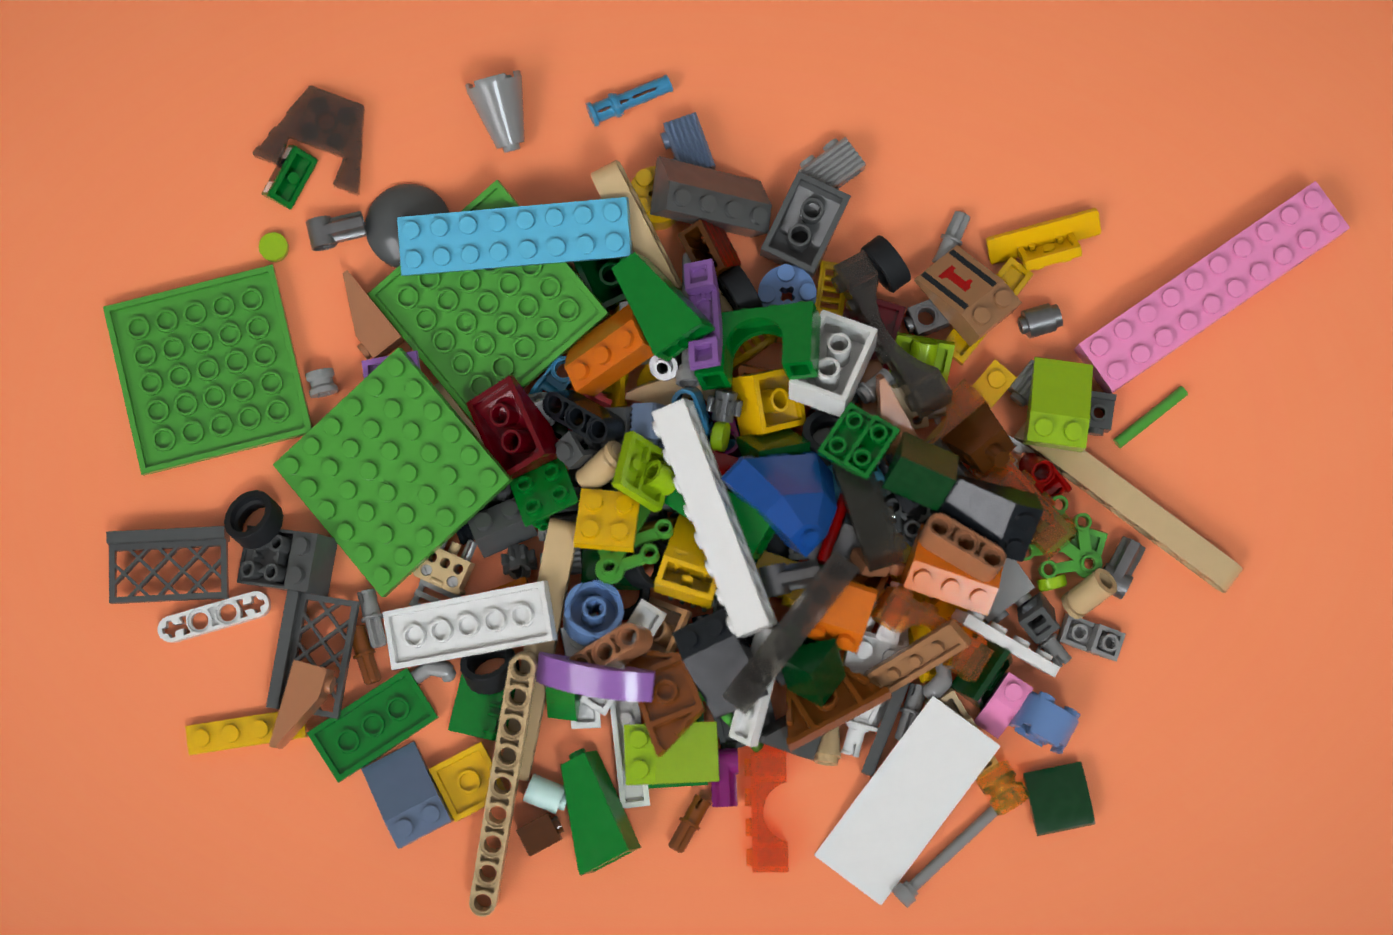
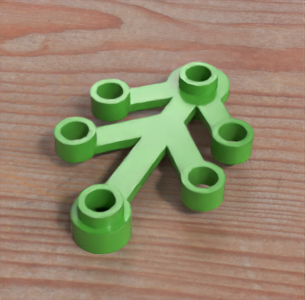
M1062 495L1052 497L1048 505L1049 509L1053 512L1055 531L1040 520L1035 532L1048 542L1030 544L1028 548L1029 555L1023 561L1030 560L1033 556L1063 552L1072 560L1055 563L1051 560L1043 561L1038 567L1040 576L1048 579L1055 577L1057 574L1075 571L1080 577L1086 578L1103 566L1100 554L1091 548L1089 528L1091 527L1092 519L1086 513L1076 514L1072 519V526L1077 530L1078 549L1070 543L1065 514L1068 508V500ZM1056 499L1061 500L1063 503L1061 510L1056 509L1054 506ZM1079 517H1083L1086 520V525L1083 528L1078 525ZM1086 558H1090L1093 562V566L1090 569H1087L1084 565ZM1046 564L1052 566L1053 571L1050 575L1044 572Z
M640 504L635 547L644 546L639 554L626 558L627 552L613 551L611 554V551L598 550L600 560L595 567L598 579L606 584H616L623 578L626 570L644 564H655L660 558L658 548L654 544L647 543L658 539L667 540L671 538L674 533L672 523L667 519H661L656 522L654 528L639 533L651 510ZM662 527H669L666 532L659 531ZM649 551L655 552L652 557L645 556ZM608 566H615L613 570L605 571Z

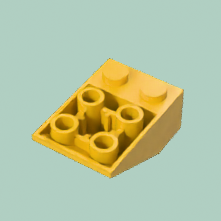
M679 514L674 527V533L668 542L654 582V592L711 610L717 585L714 577H711L706 570L705 561L707 558L704 550L700 549L695 541L694 533L696 529L693 522Z

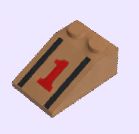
M958 245L914 279L915 283L970 347L1012 314L1022 303L1004 280Z

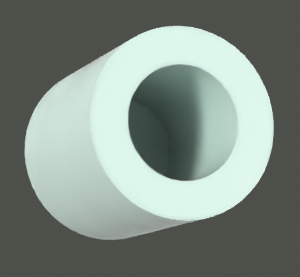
M535 773L533 774L523 801L555 815L558 809L564 811L567 805L564 785Z

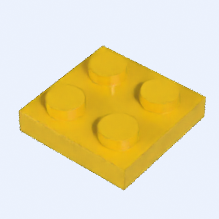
M581 488L573 541L574 547L634 553L640 503L620 491Z
M483 742L429 768L455 822L485 807L492 760ZM497 778V786L502 790H506L501 778Z

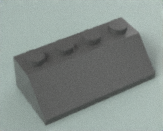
M661 156L657 157L650 209L651 215L694 224L699 219H702L722 228L725 232L750 238L768 234L772 204L761 181Z

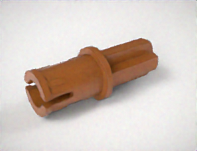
M360 625L355 630L353 641L355 655L353 659H357L364 683L370 685L380 681L381 675L374 657L376 650L370 646L365 625Z
M695 794L684 817L679 818L681 822L668 844L671 849L681 854L684 853L695 831L700 830L699 824L709 806H711V802Z

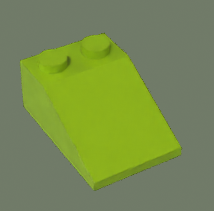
M1034 357L1023 444L1082 452L1086 449L1090 422L1093 365Z
M717 721L694 722L661 757H658L655 753L646 724L624 725L626 785L720 781Z

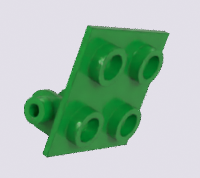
M558 458L513 479L510 483L524 526L533 525L539 531L548 529L549 516L579 502L566 465Z
M461 674L448 730L496 741L504 690L491 695L478 694L470 689L463 674ZM516 688L511 691V697L513 700ZM510 718L506 720L507 728L509 725Z

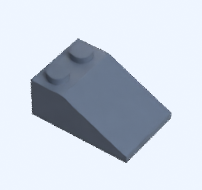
M415 741L362 768L381 816L398 849L454 821Z

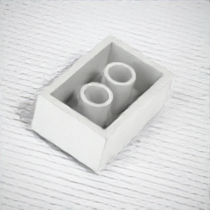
M822 309L820 313L819 376L790 380L789 399L840 417L848 404L852 402L877 343L878 329Z

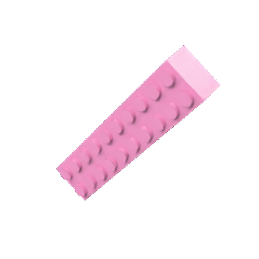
M1314 181L1076 346L1074 351L1084 364L1093 365V378L1103 392L1112 394L1333 242L1350 227L1319 184Z

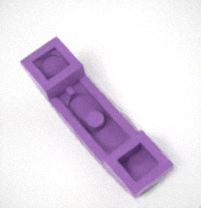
M710 258L683 264L685 291L689 295V300L715 327L714 331L702 339L688 342L691 371L719 366L722 359L723 330L721 304L714 261Z
M539 652L536 682L565 692L619 701L652 702L656 671L633 667L618 669L569 660V656Z

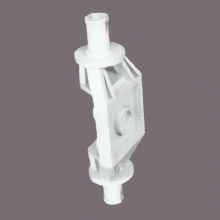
M890 581L885 604L880 608L874 607L871 612L858 652L854 653L845 650L842 663L849 667L852 672L864 675L867 670L909 645L908 622H910L911 617L903 615L904 612H901L907 588H904L901 583ZM882 614L883 618L876 633L871 632L879 616ZM890 699L845 723L848 731L841 753L859 758L865 732L878 731L879 727L877 726L883 719Z

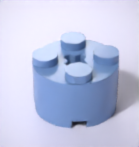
M783 264L775 267L765 274L759 284L758 296L763 307L791 304L798 301H814V303L816 301L817 290L814 281L807 272L796 266ZM782 293H791L792 301L789 299L782 301Z
M600 580L582 582L574 586L565 599L563 611V627L569 637L576 643L587 647L622 625L624 605L619 591L611 584L603 583ZM594 611L598 612V615H588V613L592 614Z
M1032 691L1028 694L1009 726L1015 727L1014 731L1036 745L1042 747L1048 743L1052 745L1050 751L1062 754L1079 723L1080 713L1070 707L1065 706L1063 709L1054 704L1056 699L1043 691H1040L1039 694Z

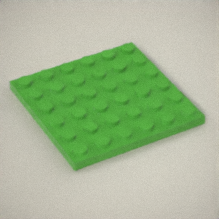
M496 180L462 211L518 207L520 205L503 184ZM568 262L401 276L400 265L367 294L413 351H418L422 362L474 425V420L466 405L468 401L509 375H513L524 389L556 359L566 353L610 314Z
M273 264L103 307L141 475L146 476L301 437L313 428Z
M399 347L273 464L381 597H387L513 481L408 354Z

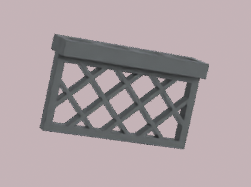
M225 526L106 532V543L109 545V603L129 604L229 599L228 542H230V535L226 532ZM209 547H221V558L213 566L201 557ZM188 548L195 556L182 568L172 557L180 549ZM193 548L201 549L198 552H196ZM163 549L172 550L167 554ZM151 550H159L165 558L152 569L143 558ZM129 551L136 559L123 570L117 565V552ZM134 551H142V552H141V553L139 554V556H138ZM200 559L209 570L197 582L187 571ZM170 560L180 571L167 583L158 572ZM139 562L150 571L140 584L136 583L128 575ZM220 565H221V574L216 571V569H217ZM215 573L221 579V592H208L202 584ZM185 574L195 585L187 594H179L172 586ZM156 576L165 587L157 595H149L143 587ZM126 577L136 588L126 597H117V585ZM200 588L204 593L195 592ZM169 589L174 593L165 595ZM141 591L145 596L136 595Z
M287 590L266 707L280 709L293 660L301 661L306 657L310 664L317 666L310 654L323 645L331 658L320 665V667L326 668L335 662L340 669V673L335 686L337 685L336 692L333 690L331 694L335 699L333 712L323 711L320 707L314 715L340 719L360 602ZM308 600L319 602L325 611L314 620H311L306 613ZM325 603H330L334 605L328 608ZM341 605L351 607L349 619L340 625L332 612ZM329 616L336 629L323 638L315 625ZM348 626L346 634L343 629H345ZM312 628L320 641L306 650L301 642L302 634ZM340 632L345 640V645L341 651L334 654L327 641Z

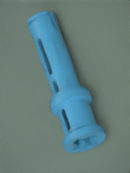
M665 74L663 77L639 85L621 94L609 93L607 98L593 104L587 102L585 105L594 127H598L600 122L614 116L617 118L622 117L627 109L672 92L673 87L669 77ZM653 88L655 89V90H653V91H651V92H649V93H646V94L641 95V96H639V97L633 98L634 96L639 95V94H641V93H643V92H646V91L651 90V89H653ZM609 107V109L598 113V111Z

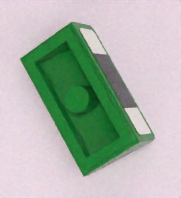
M288 145L266 184L262 195L292 210L319 160L295 145Z

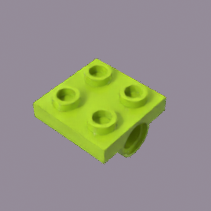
M897 332L889 372L893 376L894 381L919 376L921 382L940 379L942 389L924 392V396L935 394L937 400L944 401L955 342Z
M635 431L626 432L612 486L652 512L661 511L665 496L670 495L676 490L673 482L675 474L672 466H669L665 461L661 448Z

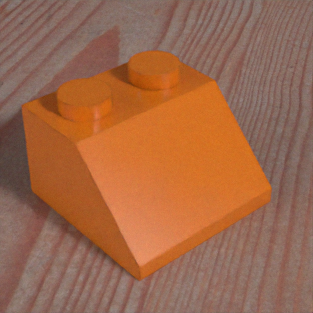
M820 571L800 635L816 641L835 638L840 649L857 653L878 590Z

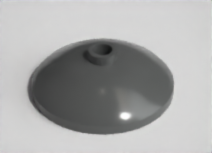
M401 184L391 187L381 193L368 210L365 221L368 243L379 259L397 268L400 266L397 217L450 212L442 198L427 187L417 184Z

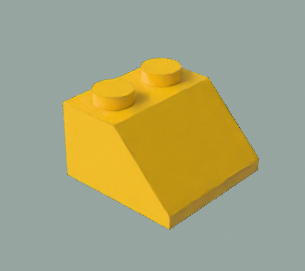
M784 368L732 378V391L738 393L737 400L743 401L741 415L737 417L740 436L750 434L761 435L804 425L806 420L804 404L789 399L790 380Z

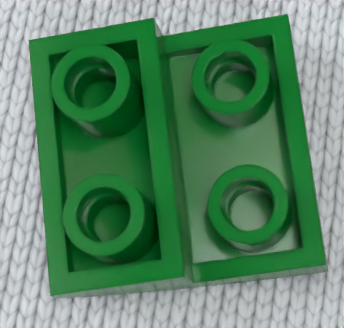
M850 402L817 452L820 456L837 466L868 480L899 434L900 429L876 414L872 416Z

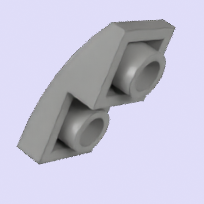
M1065 613L1057 640L1062 644L1117 662L1126 634L1082 618L1075 619L1068 613Z

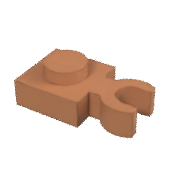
M853 548L850 554V559L858 572L866 577H887L888 573L901 576L906 567L904 563H897L900 556L895 553L882 555L876 549Z

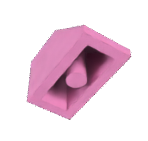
M1005 673L975 718V724L998 739L1034 688L1012 673Z

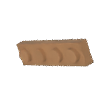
M951 618L864 673V676L868 677L870 682L880 688L885 686L893 693L969 647L972 640L959 624Z

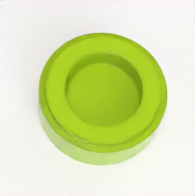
M270 232L261 238L259 251L267 261L280 262L288 255L289 244L280 233Z
M717 421L712 428L710 445L714 451L725 452L730 439V424Z
M1065 573L1058 574L1053 578L1036 580L1038 589L1041 592L1064 587L1068 584Z

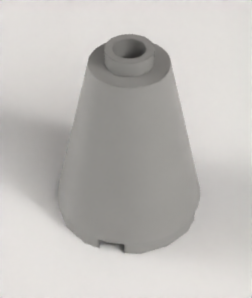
M520 70L513 71L514 77L511 74L506 75V73L476 80L474 81L475 87H473V84H465L466 92L497 149L503 148L504 153L521 149L519 143L525 142L523 89Z

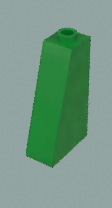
M633 252L627 257H622L619 263L611 268L654 356L669 361L686 350L688 342L700 340L715 330L714 325L648 258Z
M676 489L673 493L667 495L664 503L687 518L684 512V505L686 504L684 497ZM727 489L753 559H760L775 531L755 508L737 498L730 489Z
M585 748L569 755L570 760L561 764L577 868L580 876L594 873L641 848L598 751L586 752Z

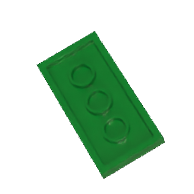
M405 668L342 709L340 719L328 718L308 731L307 734L337 782L340 783L437 720L439 716L411 675L409 669Z

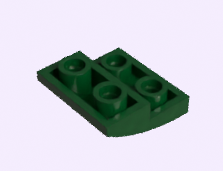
M1081 761L1023 773V780L1030 803V812L1037 836L1095 825L1091 798Z

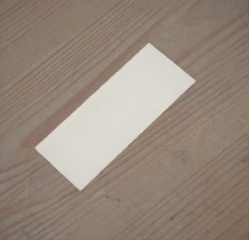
M932 696L814 856L879 905H882L892 892L891 890L899 883L998 751L1000 745L936 697Z

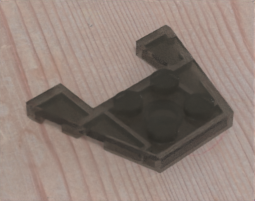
M310 85L286 112L287 115L268 133L269 136L264 142L254 149L253 156L278 166L289 139L343 158L333 186L358 196L361 181L365 107L360 103Z

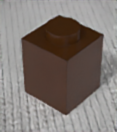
M547 813L518 828L516 832L530 857L562 840L563 838L560 834L564 832V828L557 816L551 817L550 813Z

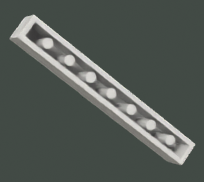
M683 398L651 412L654 418L652 422L653 430L657 437L662 439L665 447L662 450L664 459L669 466H672L675 474L673 477L674 485L677 491L682 493L686 503L684 505V512L687 518L693 521L695 526V541L698 547L704 550L707 558L705 561L706 570L711 577H714L718 587L715 590L717 599L726 608L728 614L726 622L729 630L737 638L748 637L777 625L778 622L724 482L720 479L722 477L694 402Z

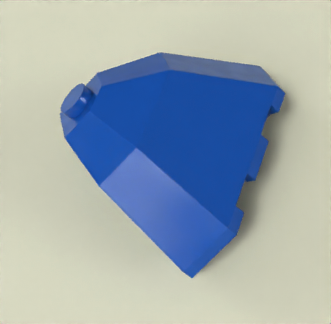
M803 452L800 455H790L788 453L767 455V457L758 458L743 456L720 478L737 498L757 510L786 546L803 557L807 558L827 536L837 511L832 472L817 453Z

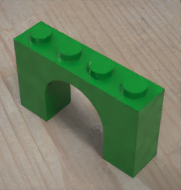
M798 301L791 304L769 305L767 307L751 309L742 308L736 311L721 312L723 330L721 364L695 370V376L703 390L732 387L733 360L739 347L752 337L772 334L783 339L781 364L789 380L818 377L821 317L814 301Z

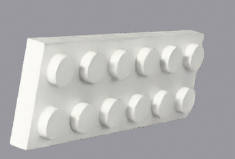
M539 581L382 612L391 670L558 640L548 581Z

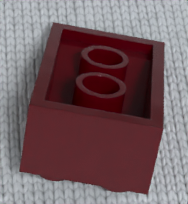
M513 375L507 376L466 403L485 447L512 479L558 458L555 447L558 439L553 428Z

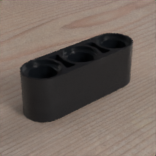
M574 390L549 392L543 399V410L547 416L591 442L618 441L625 434V423L620 416Z

